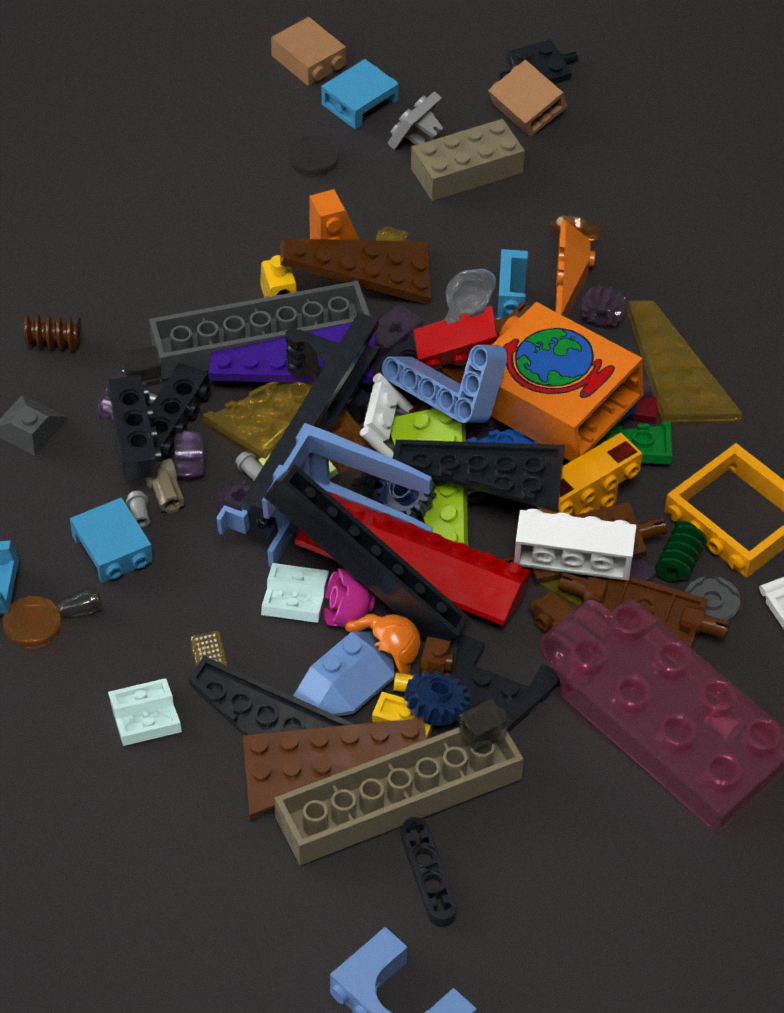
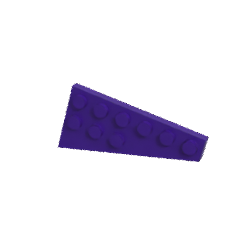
M351 323L308 333L340 343ZM377 330L367 346L373 348L376 345ZM285 337L211 353L209 381L316 382L311 376L297 377L295 374L289 373ZM318 356V366L324 368L326 364ZM374 364L362 384H373Z

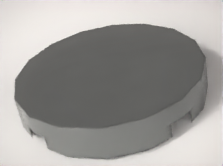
M707 576L699 577L690 582L685 589L687 593L708 599L705 610L706 615L732 622L739 614L741 604L739 591L731 582L722 577L714 576V579H707Z

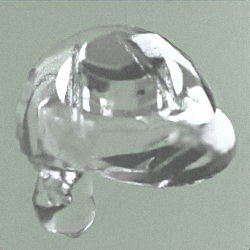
M483 268L464 270L456 274L449 281L446 288V302L449 309L444 319L447 324L459 321L462 314L469 313L472 316L477 311L483 312L495 289L496 278L492 272Z

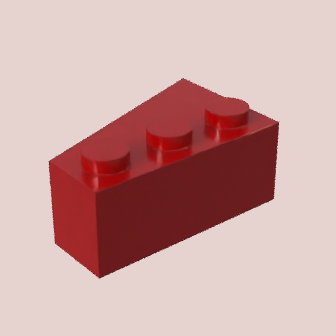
M492 306L485 307V313L470 317L469 313L460 315L461 320L447 324L443 320L414 329L418 360L435 370L441 368L442 365L452 363L453 365L467 364L469 354L474 346L492 345L499 338Z

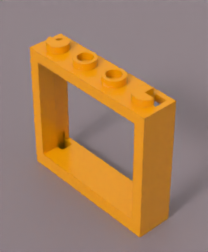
M735 443L669 492L666 497L664 512L671 517L672 521H687L694 524L706 535V546L708 549L726 561L732 569L737 570L745 578H748L784 549V525L751 551H748L687 502L730 469L784 512V480Z

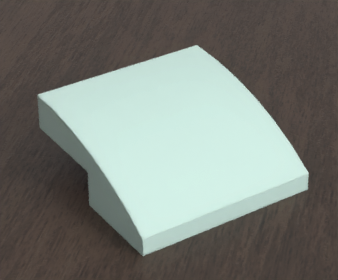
M272 563L267 579V590L262 603L261 615L318 623L324 602L329 571Z
M166 678L108 692L123 746L182 732L174 707L173 696Z

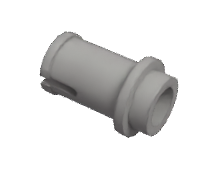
M245 451L236 458L235 463L240 472L244 471L254 481L262 466L255 460L256 457L253 453Z
M133 491L129 493L126 505L130 508V512L139 526L143 528L150 524L147 510L148 497L142 491Z

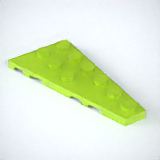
M434 408L394 417L390 435L394 445L396 439L466 442V423H461ZM432 478L437 485L433 488L437 496L433 498V506L428 509L426 515H422L425 524L431 526L434 533H438L446 539L468 545L467 487Z

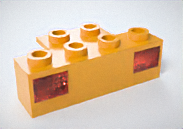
M622 433L615 435L563 466L559 512L538 508L543 513H568L574 516L613 506L617 500L618 484L628 478L635 477L640 472L643 453Z

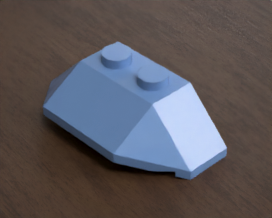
M352 631L309 668L293 696L338 717L354 714L394 679V658L390 653L378 651L379 646L374 647L380 640L373 635V632Z

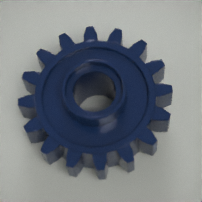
M380 479L379 482L383 487L375 491L379 496L375 500L376 502L417 519L422 515L425 516L428 509L433 506V498L437 496L433 488L437 485L432 479V490L430 494H426Z
M423 670L422 675L415 673L413 678L408 680L404 700L408 701L407 708L411 710L415 717L424 718V722L430 725L445 726L452 725L456 720L460 722L463 715L467 714L471 694L466 693L467 686L459 685V678L450 679V673L447 672L442 676L438 670H434L433 674Z

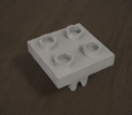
M435 91L428 97L423 95L415 103V108L412 111L410 109L406 110L399 118L400 122L390 131L392 137L387 144L395 150L406 139L415 145L434 140L433 138H435L437 132L443 130L442 125L432 113L441 97Z

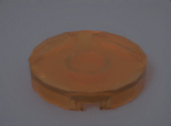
M563 215L557 218L553 217L551 220L550 230L557 234H560L561 220H566L589 240H598L601 237L602 227L595 222L590 226L587 225V220L583 218Z
M40 596L24 597L13 602L10 605L9 613L3 614V630L6 638L17 643V646L22 648H39L49 644L56 633L58 635L61 630V615L58 607L46 598Z

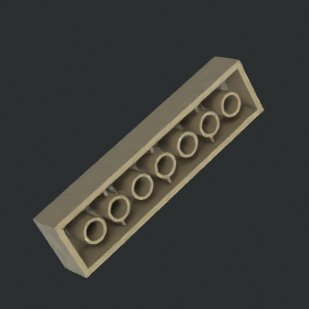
M495 713L274 798L275 818L299 865H303L398 828L409 818L426 817L521 780L524 759L499 716Z

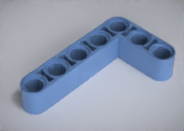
M499 345L474 346L469 354L461 384L413 357H387L382 364V374L389 382L461 423H484L490 419L507 363V353Z

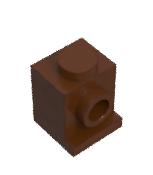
M551 590L543 597L535 599L531 604L530 611L534 613L533 621L541 630L551 634V641L554 644L575 628L576 609Z
M427 636L421 658L420 675H422L423 670L428 671L429 674H433L434 670H438L442 676L447 672L450 673L451 679L455 665V654L450 653L451 641Z

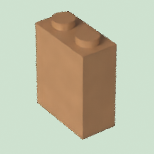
M310 17L271 37V55L307 86L322 80L324 77L346 66V46Z
M527 60L515 66L510 73L494 83L488 90L493 105L529 137H532L568 107L564 93Z

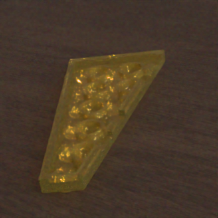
M628 301L626 309L662 422L740 421L742 412L654 301Z
M311 381V383L269 382L249 392V397L238 402L232 400L224 404L225 408L216 413L209 411L203 414V420L209 426L265 459L274 450L316 381Z

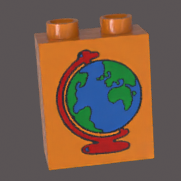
M535 302L521 317H510L504 323L499 338L492 344L502 346L505 349L507 363L491 417L539 444L565 445L564 458L570 461L590 451L644 395L643 358L538 302Z

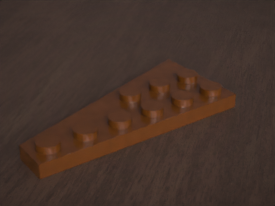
M283 239L280 245V265L345 283L358 281L360 287L426 305L431 299L428 241Z
M424 718L243 735L250 821L259 818L261 813L274 809V798L426 740Z

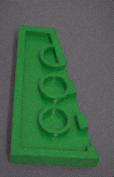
M662 421L661 426L649 427L648 423L637 424V428L623 430L621 426H615L593 447L595 448L615 435L622 433L643 453L641 463L671 464V421Z

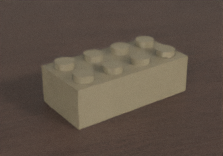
M500 119L412 146L411 169L430 199L434 201L523 173L525 150L505 121Z

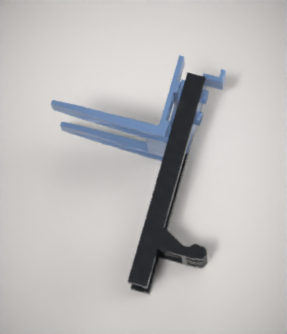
M358 312L340 343L300 329L297 330V328H290L285 331L289 373L295 374L297 377L308 375L316 382L244 496L242 511L224 505L217 516L219 534L224 535L227 528H231L265 542L275 526L278 525V533L267 550L269 567H272V563H278L298 527L267 501L264 496L275 480L293 464H296L328 493H334L347 501L360 503L373 511L386 513L394 519L412 523L420 529L433 532L431 526L407 514L330 481L329 459L426 494H430L432 490V477L402 462L332 433L380 354L379 346L374 345L373 348L367 346L379 327V319ZM318 356L326 364L324 368L318 366Z

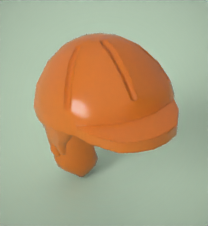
M367 614L358 620L352 619L346 623L345 629L348 632L363 631L371 627L373 635L380 640L374 647L379 646L378 651L392 654L399 673L410 674L411 663L418 655L421 645L420 633L412 621L399 615L381 617L375 614Z

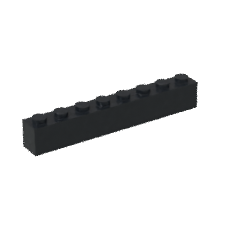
M293 464L275 480L264 498L394 612L412 621L426 640L428 636L451 641L459 635L469 616L302 469Z

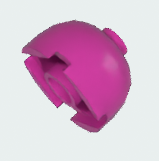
M339 568L338 572L334 571L328 581L324 599L330 600L329 609L324 608L325 622L330 626L345 627L349 620H358L373 610L374 595H371V591L348 570Z

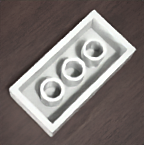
M538 509L520 510L514 563L519 564L521 567L629 581L636 525L624 520L611 522L603 521L593 516L580 518L572 517L568 513L549 514L543 513Z

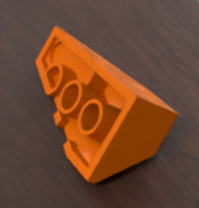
M561 220L555 312L567 318L588 278L589 267H594L595 251H590V240L566 220Z

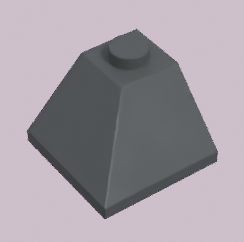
M22 395L0 418V438L36 455L67 421V416Z

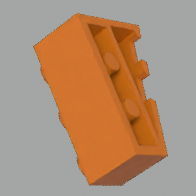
M334 189L309 196L310 239L360 240Z

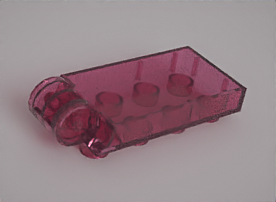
M634 599L617 606L613 612L597 601H584L540 639V646L544 657L559 676L563 698L715 833H718L784 773V727Z

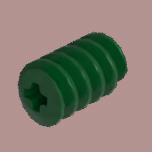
M678 521L667 540V544L663 548L662 554L659 556V561L655 564L657 575L668 582L689 579L691 571L695 568V563L699 560V555L707 543L706 535L694 524L687 521Z

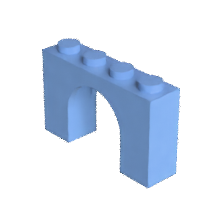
M384 927L330 974L331 995L338 1003H345L353 1013H392L379 1002L376 994L381 985L407 963L408 947ZM453 988L424 1013H476L477 1008Z

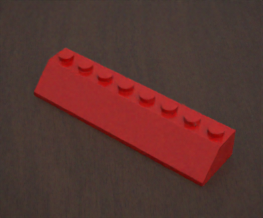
M329 493L460 609L504 625L524 600L530 570L522 568L519 564L498 559L490 553H483L472 549L464 543L446 539L438 533L425 531L412 523L399 521L386 513L373 511L360 503L347 501L334 493ZM301 529L299 530L295 539L296 545L334 559Z

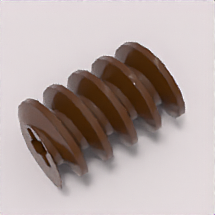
M26 314L23 327L24 340L28 348H33L35 343H37L38 348L43 349L47 343L49 349H55L58 343L60 350H65L67 345H69L71 351H76L81 338V319L79 318L77 324L73 325L72 317H68L66 324H63L61 316H58L56 322L52 323L50 315H47L43 323L41 322L40 315L37 314L34 322H31L29 314Z

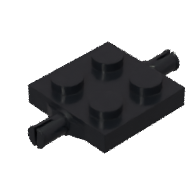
M549 39L507 51L506 59L512 69L524 60H527L553 84L571 80L572 72L566 63L578 61V54L576 51L566 54L560 53L553 41ZM512 69L499 72L500 80L510 73Z

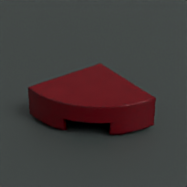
M648 397L639 400L638 410L632 413L629 419L656 424L660 397Z

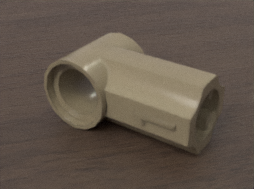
M170 458L162 460V464L157 465L158 476L145 478L148 488L154 491L161 511H166L168 514L177 512L184 505V498L177 483L175 466Z

